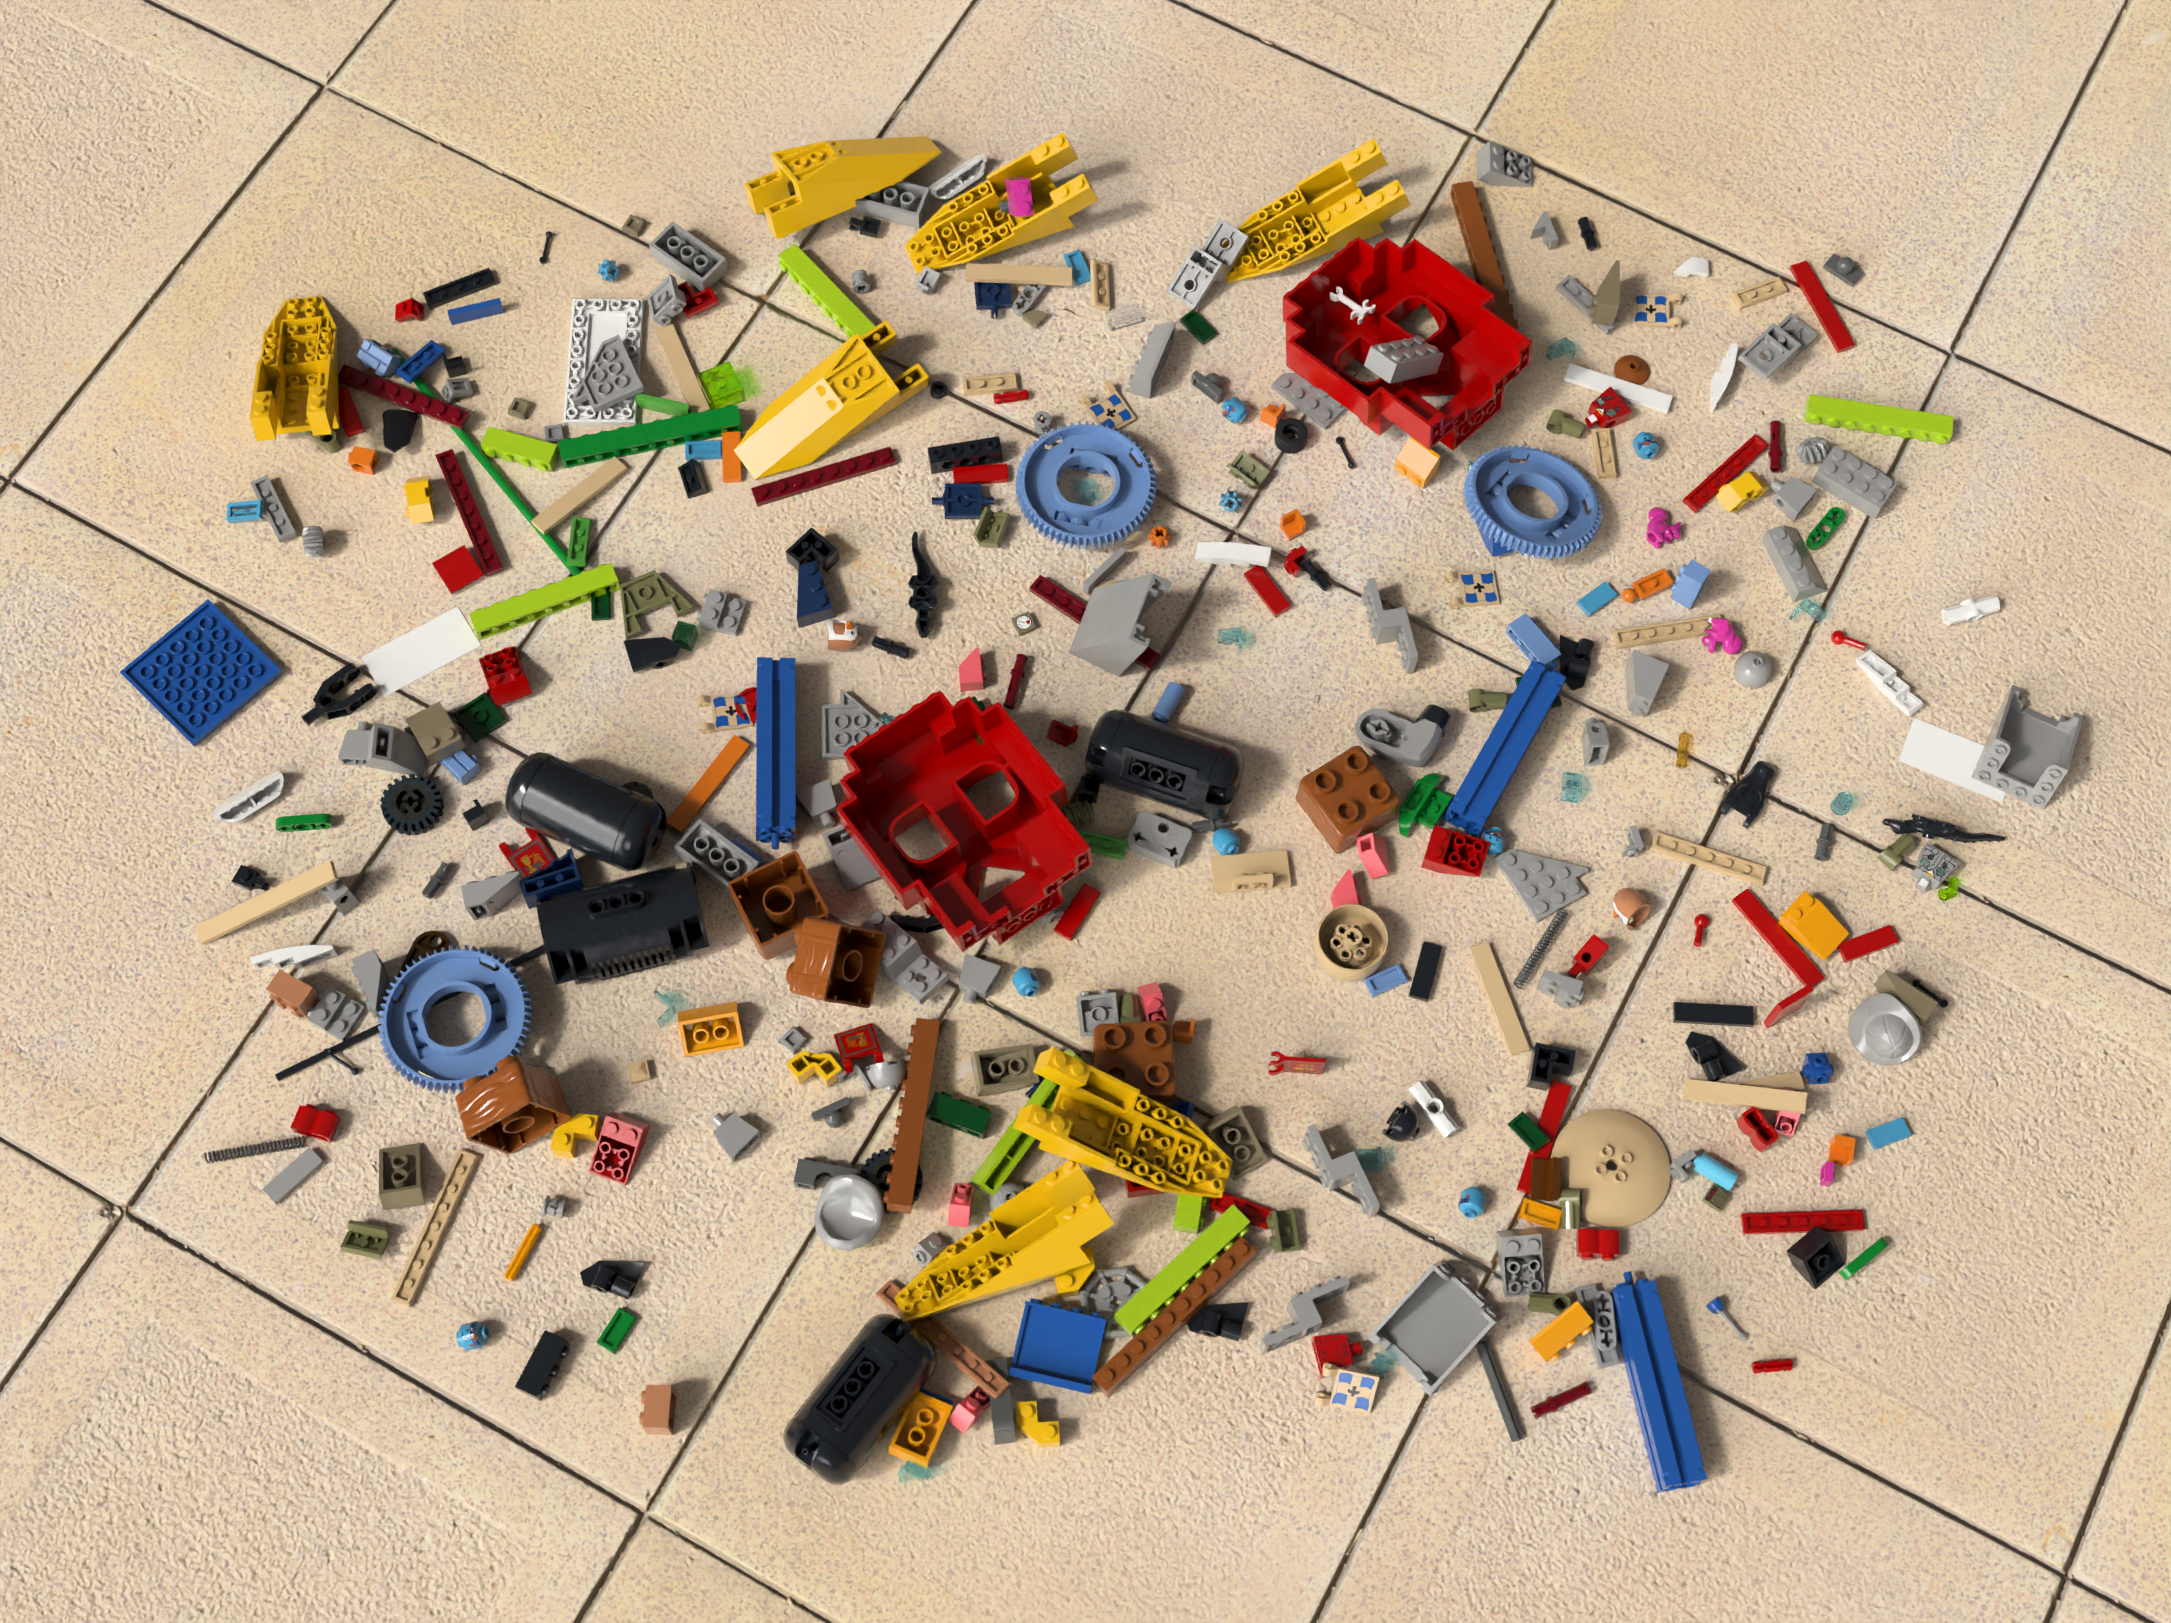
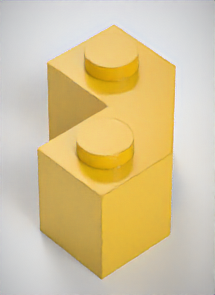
M1745 472L1731 483L1723 485L1719 489L1716 498L1728 512L1736 513L1749 500H1757L1769 487L1756 472Z
M430 476L408 478L406 485H403L408 507L405 508L407 518L411 519V524L434 521L435 512L432 502L433 490Z
M801 1051L786 1062L788 1071L799 1085L816 1073L824 1084L829 1087L838 1080L837 1075L843 1072L840 1065L828 1053L817 1054Z
M577 1113L571 1120L556 1128L550 1149L553 1155L574 1158L578 1139L598 1141L602 1123L599 1116Z
M1092 1247L1084 1248L1091 1263L1054 1276L1058 1299L1078 1296L1080 1290L1083 1289L1095 1273Z
M1037 1401L1016 1402L1017 1428L1039 1448L1060 1447L1059 1421L1038 1422Z

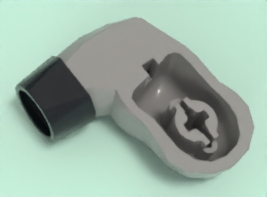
M1430 704L1427 705L1417 718L1416 723L1413 724L1383 709L1373 708L1363 712L1358 717L1355 730L1359 741L1382 758L1394 763L1422 767L1438 748L1441 738L1444 737L1451 716L1445 709Z

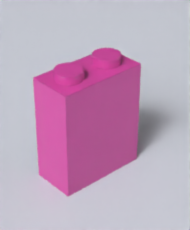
M1023 176L1005 178L1009 214L1015 217L1034 215L1030 179Z

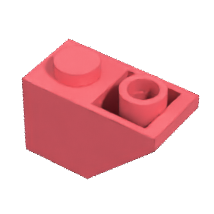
M975 648L958 667L961 692L983 690V683L986 682V672L981 669V666L984 665V655L980 654L979 648Z
M1374 833L1356 838L1359 857L1370 877L1376 879L1390 874L1385 838Z
M1351 870L1346 871L1332 891L1331 903L1333 909L1347 904L1361 905L1360 894H1357L1355 889L1357 887L1356 876H1352Z
M1154 982L1137 987L1145 1020L1167 1021L1163 996L1158 984Z
M1783 1087V1089H1782V1090L1796 1091V1090L1789 1089V1088H1785V1087ZM1776 1111L1773 1128L1778 1134L1793 1137L1801 1113Z
M954 1183L949 1207L948 1225L969 1226L974 1195L973 1185Z
M977 1386L957 1405L948 1421L965 1434L990 1405L989 1394Z

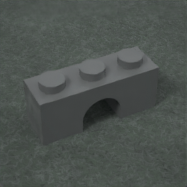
M804 1157V1159H798L793 1182L795 1187L815 1190L817 1181L822 1177L834 1178L839 1175L848 1174L859 1176V1170L850 1164L838 1166L832 1161L821 1163L816 1162L814 1158Z

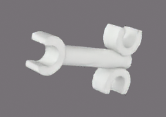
M1336 287V293L1338 294L1330 293L1332 301H1341L1354 310L1350 314V319L1353 320L1355 317H1359L1357 319L1358 325L1363 323L1364 317L1374 313L1376 310L1375 304L1367 307L1369 300L1363 301L1361 307L1345 296L1341 287Z

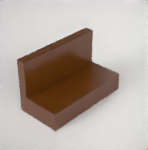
M1553 1157L1549 1160L1532 1158L1530 1199L1552 1202L1559 1199L1561 1158Z

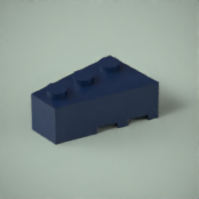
M817 560L799 565L797 596L798 628L834 618L833 607Z
M572 848L567 850V853L559 859H553L550 865L542 870L541 868L520 881L522 893L529 909L537 907L536 900L539 898L546 902L551 900L552 895L584 888Z

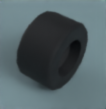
M1295 418L1282 420L1275 430L1274 440L1277 448L1287 454L1300 452L1307 442V427L1302 421ZM1294 433L1298 438L1289 439L1284 434Z

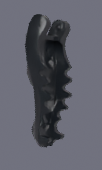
M1758 761L1751 771L1729 790L1719 813L1724 815L1729 807L1747 817L1742 826L1748 829L1763 809L1769 784L1775 775L1774 767L1767 762Z

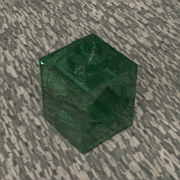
M678 621L672 634L673 642L680 645L682 649L693 650L698 637L696 625Z

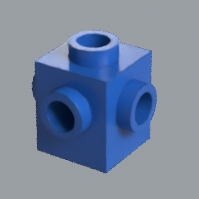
M1826 1052L1806 1053L1802 1073L1807 1078L1809 1084L1829 1083L1830 1075H1833V1065L1829 1063Z

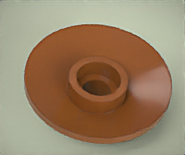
M1635 355L1621 357L1614 366L1616 378L1637 385L1644 384L1650 374L1648 364L1642 358Z

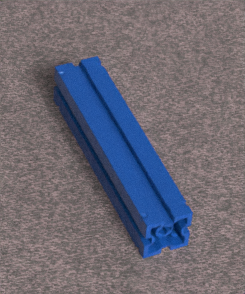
M757 657L756 841L770 843L772 839V849L777 850L779 849V842L789 843L795 840V658L772 660L770 657Z
M1531 661L1449 805L1444 819L1445 822L1456 828L1459 826L1465 829L1464 832L1479 838L1561 692L1566 677L1555 670V663L1550 662L1546 668L1541 662Z
M1631 1271L1624 1272L1625 1282L1617 1284L1612 1289L1610 1295L1613 1300L1615 1329L1653 1479L1656 1482L1657 1493H1662L1679 1488L1698 1486L1701 1482L1707 1480V1477L1703 1470V1462L1660 1296L1657 1293L1656 1281L1641 1279L1636 1281L1637 1284L1635 1285Z

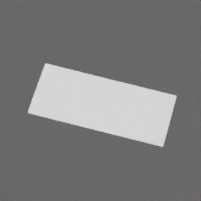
M455 607L361 658L383 696L386 697L480 647L481 644L459 608Z
M1914 718L1898 761L1998 802H2003L2006 792L1972 778L1984 748L1983 745Z

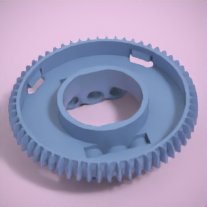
M1078 421V425H1074L1071 422V426L1068 427L1066 424H1064V428L1057 426V431L1051 428V434L1045 432L1044 437L1039 436V441L1034 440V446H1029V450L1025 451V456H1022V461L1019 462L1015 487L1017 500H1019L1018 505L1021 506V512H1024V518H1028L1029 524L1033 523V529L1038 527V533L1044 531V538L1050 535V541L1054 538L1056 539V544L1063 541L1064 547L1067 543H1070V548L1074 544L1077 545V549L1084 545V549L1087 550L1088 545H1091L1092 550H1094L1095 545H1098L1101 549L1103 543L1108 547L1110 541L1113 545H1115L1116 539L1122 542V536L1128 538V532L1133 535L1134 529L1138 530L1139 524H1144V519L1147 520V514L1151 513L1153 502H1155L1157 484L1155 469H1153L1150 457H1147V451L1143 452V446L1139 447V442H1134L1133 437L1128 439V433L1122 435L1121 429L1117 432L1115 431V426L1110 429L1108 424L1106 427H1103L1101 422L1099 425H1095L1093 421L1092 425H1090L1087 421H1085V424H1081ZM1062 438V443L1051 449H1045L1046 444L1049 446ZM1130 454H1132L1136 458L1139 464L1142 463L1141 468L1136 466L1134 461L1129 456ZM1070 468L1072 470H1085L1092 474L1099 473L1112 477L1115 489L1112 495L1103 503L1096 506H1086L1068 502L1060 494L1057 482L1062 473Z
M1509 445L1507 448L1502 446L1501 449L1497 447L1495 450L1491 449L1490 452L1481 455L1473 463L1465 478L1463 488L1464 502H1467L1465 507L1469 508L1468 513H1472L1471 518L1475 519L1474 523L1480 524L1478 528L1484 529L1483 534H1490L1489 539L1494 538L1495 543H1501V547L1507 546L1508 551L1514 549V553L1517 551L1521 552V556L1526 553L1529 558L1531 555H1534L1535 559H1537L1540 555L1543 560L1546 556L1551 560L1553 556L1558 559L1559 556L1565 558L1566 555L1570 557L1572 553L1581 552L1582 548H1586L1587 544L1589 545L1591 540L1594 539L1602 519L1601 501L1598 500L1597 490L1593 489L1594 485L1589 484L1590 479H1585L1586 474H1581V469L1576 470L1575 465H1570V461H1564V457L1559 458L1557 454L1552 455L1551 451L1547 453L1544 452V449L1538 450L1537 447L1532 449L1531 446L1525 448L1524 445L1521 447ZM1508 458H1527L1526 463H1511L1508 461ZM1515 486H1531L1546 493L1556 504L1558 512L1548 519L1533 518L1517 510L1508 499V496ZM1585 500L1588 506V510H1591L1590 515L1585 513L1584 506L1582 503Z
M450 945L448 951H445L444 947H442L439 953L434 949L433 955L426 952V958L419 955V962L412 960V967L406 965L407 971L400 970L402 975L400 978L395 976L396 984L390 983L393 989H386L389 997H383L386 1004H380L384 1011H379V1015L383 1018L378 1019L379 1024H381L378 1026V1030L382 1032L379 1034V1037L383 1039L380 1042L384 1047V1053H388L386 1055L387 1059L391 1060V1065L395 1066V1070L400 1072L402 1077L407 1076L408 1082L413 1080L415 1086L420 1083L422 1089L427 1085V1089L430 1092L434 1087L436 1093H439L441 1088L444 1094H447L448 1089L451 1090L452 1094H455L456 1089H459L460 1092L464 1091L463 1083L469 1078L479 1075L487 1077L498 1071L496 1064L500 1060L509 1056H516V1054L523 1055L520 1048L527 1047L523 1041H529L530 1039L526 1034H532L531 1029L528 1027L534 1025L532 1021H529L534 1019L533 1014L530 1013L534 1009L532 1006H529L533 1004V1001L529 998L531 997L530 992L527 991L529 988L524 984V979L520 978V973L516 972L517 970L514 966L511 967L510 962H505L503 957L499 958L498 954L494 953L492 955L490 950H487L485 953L482 947L477 952L475 946L469 950L467 945H465L464 950L461 949L460 945H457L456 950ZM480 962L486 963L494 968H496V966L498 965L499 970L493 971L485 966L480 965ZM405 986H407L408 990L404 994L401 1002L395 1005L393 1003V1000L397 1001L401 992L403 991ZM458 991L469 992L481 998L487 1018L482 1031L476 1038L456 1047L442 1046L432 1041L426 1017L432 1005L439 998ZM418 1071H420V1072H422V1073H424V1074H426V1075H428V1076L434 1077V1079H433V1078H429V1077H427V1076H424V1075H422L421 1073H419Z

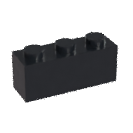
M544 1330L515 1388L541 1401L542 1397H546L550 1390L549 1384L552 1378H556L560 1371L559 1365L562 1359H566L570 1352V1343L566 1339Z

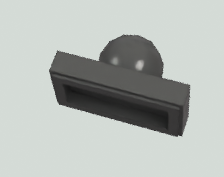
M1835 253L1823 266L1825 270L1851 287L1863 274L1861 270L1854 267V262L1851 258H1841Z
M1196 370L1192 374L1191 384L1215 403L1219 404L1223 399V390L1219 388L1222 383L1221 377L1216 373H1209L1205 377Z
M845 1097L812 1112L813 1122L825 1117V1122L829 1127L839 1128L845 1120L841 1109L850 1106V1100L848 1097Z

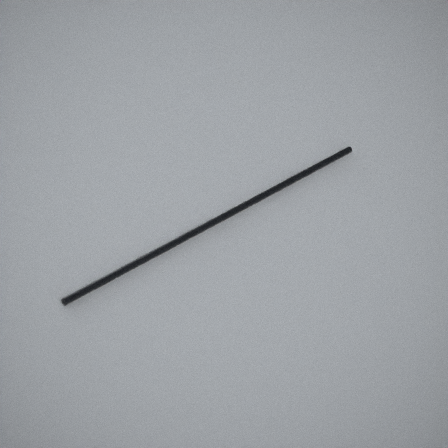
M640 899L635 900L633 903H638ZM544 944L508 962H510L511 967H516L546 952ZM496 967L492 970L497 971L499 970V967ZM463 991L452 992L442 996L432 1005V1007L462 993ZM381 1024L328 1049L331 1050L332 1054H336L380 1033L378 1026ZM322 1051L276 1073L275 1076L280 1081L328 1057L324 1056Z

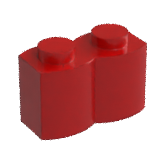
M306 1104V1106L299 1105L291 1125L293 1132L332 1142L340 1123L337 1113L329 1109L319 1111L317 1110L318 1107L311 1104Z
M1754 1106L1741 1114L1736 1120L1739 1129L1749 1136L1752 1145L1760 1152H1764L1779 1139L1776 1130L1766 1123L1764 1115Z
M1578 1229L1576 1231V1256L1581 1257L1582 1260H1594V1257L1602 1258V1261H1614V1258L1619 1256V1231L1609 1229Z

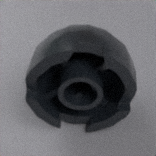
M1406 1101L1402 1102V1108L1396 1107L1386 1122L1389 1124L1388 1129H1383L1382 1131L1383 1135L1393 1141H1407L1410 1137L1415 1138L1420 1131L1418 1127L1420 1122L1419 1114Z

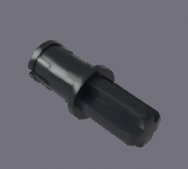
M1582 217L1577 221L1581 230L1580 236L1584 239L1586 248L1592 251L1597 247L1593 236L1594 230L1591 229L1588 217Z
M1310 559L1302 563L1301 567L1308 573L1310 580L1315 581L1323 591H1327L1331 587V583L1322 574L1323 571L1318 569Z
M877 636L872 641L873 647L886 651L888 655L893 654L903 659L907 658L910 648L894 643L893 640L890 642Z

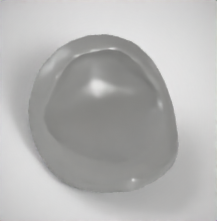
M1875 994L1863 1000L1853 1012L1849 1022V1036L1856 1050L1870 1062L1879 1065H1896L1907 1061L1917 1052L1922 1041V1029L1917 1017L1904 1003L1890 994Z
M853 1174L839 1175L830 1179L822 1190L815 1211V1227L819 1237L825 1244L839 1250L857 1249L872 1241L880 1231L884 1219V1204L879 1190L868 1180Z

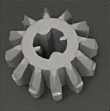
M1819 436L1805 439L1796 447L1799 459L1802 463L1815 464V462L1825 459L1829 454L1827 442Z
M320 526L305 527L302 533L305 554L312 557L324 555L325 540L322 528Z

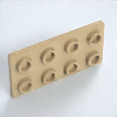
M1286 850L1210 857L1214 893L1291 887Z

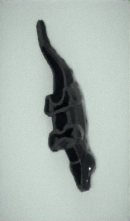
M914 532L912 535V554L917 566V575H913L908 583L909 587L913 589V596L910 597L908 604L910 608L917 611L915 626L919 636L927 638L933 627L931 610L938 604L937 598L934 595V589L939 583L935 575L931 574L927 562L919 551L918 533Z
M1912 814V820L1901 821L1888 818L1882 820V824L1890 826L1896 834L1921 832L1923 833L1922 837L1934 839V836L1946 840L1949 839L1954 842L1975 843L1978 841L2000 842L2005 840V837L1994 834L1965 833L1956 829V825L1940 820L1934 821Z

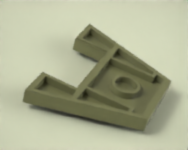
M655 570L620 585L626 640L644 633L637 617L671 603L677 617L695 610L694 606Z

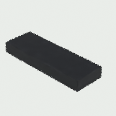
M1423 941L1408 997L1428 1002L1442 950L1441 946Z

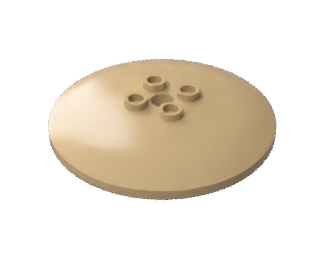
M1596 1110L1582 1114L1570 1121L1562 1129L1552 1146L1550 1159L1553 1157L1561 1158L1560 1189H1582L1583 1199L1582 1207H1580V1219L1590 1224L1605 1228H1624L1635 1225L1653 1214L1667 1194L1671 1176L1667 1151L1657 1134L1643 1121L1630 1114L1616 1110ZM1609 1161L1614 1162L1617 1165V1170H1609L1606 1163Z

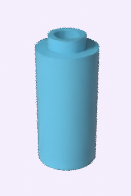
M1706 1153L1702 1155L1697 1154L1693 1161L1695 1166L1693 1170L1727 1191L1732 1188L1739 1176L1737 1172Z

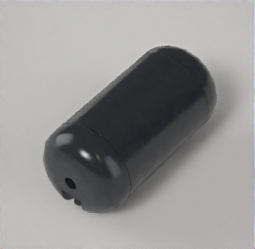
M1118 709L1107 711L1099 717L1090 736L1084 763L1087 774L1092 780L1100 784L1214 820L1222 818L1230 811L1240 788L1245 765L1240 751L1229 744Z
M532 753L521 761L515 769L506 790V810L515 822L624 871L639 870L646 866L656 854L665 834L667 825L666 812L658 802L574 766L549 753Z
M891 1314L873 1316L867 1321L864 1328L860 1330L787 1424L784 1430V1443L787 1450L796 1460L822 1480L835 1485L849 1482L855 1477L858 1470L861 1469L928 1379L933 1375L937 1367V1355L934 1347L922 1334L907 1325L900 1318Z

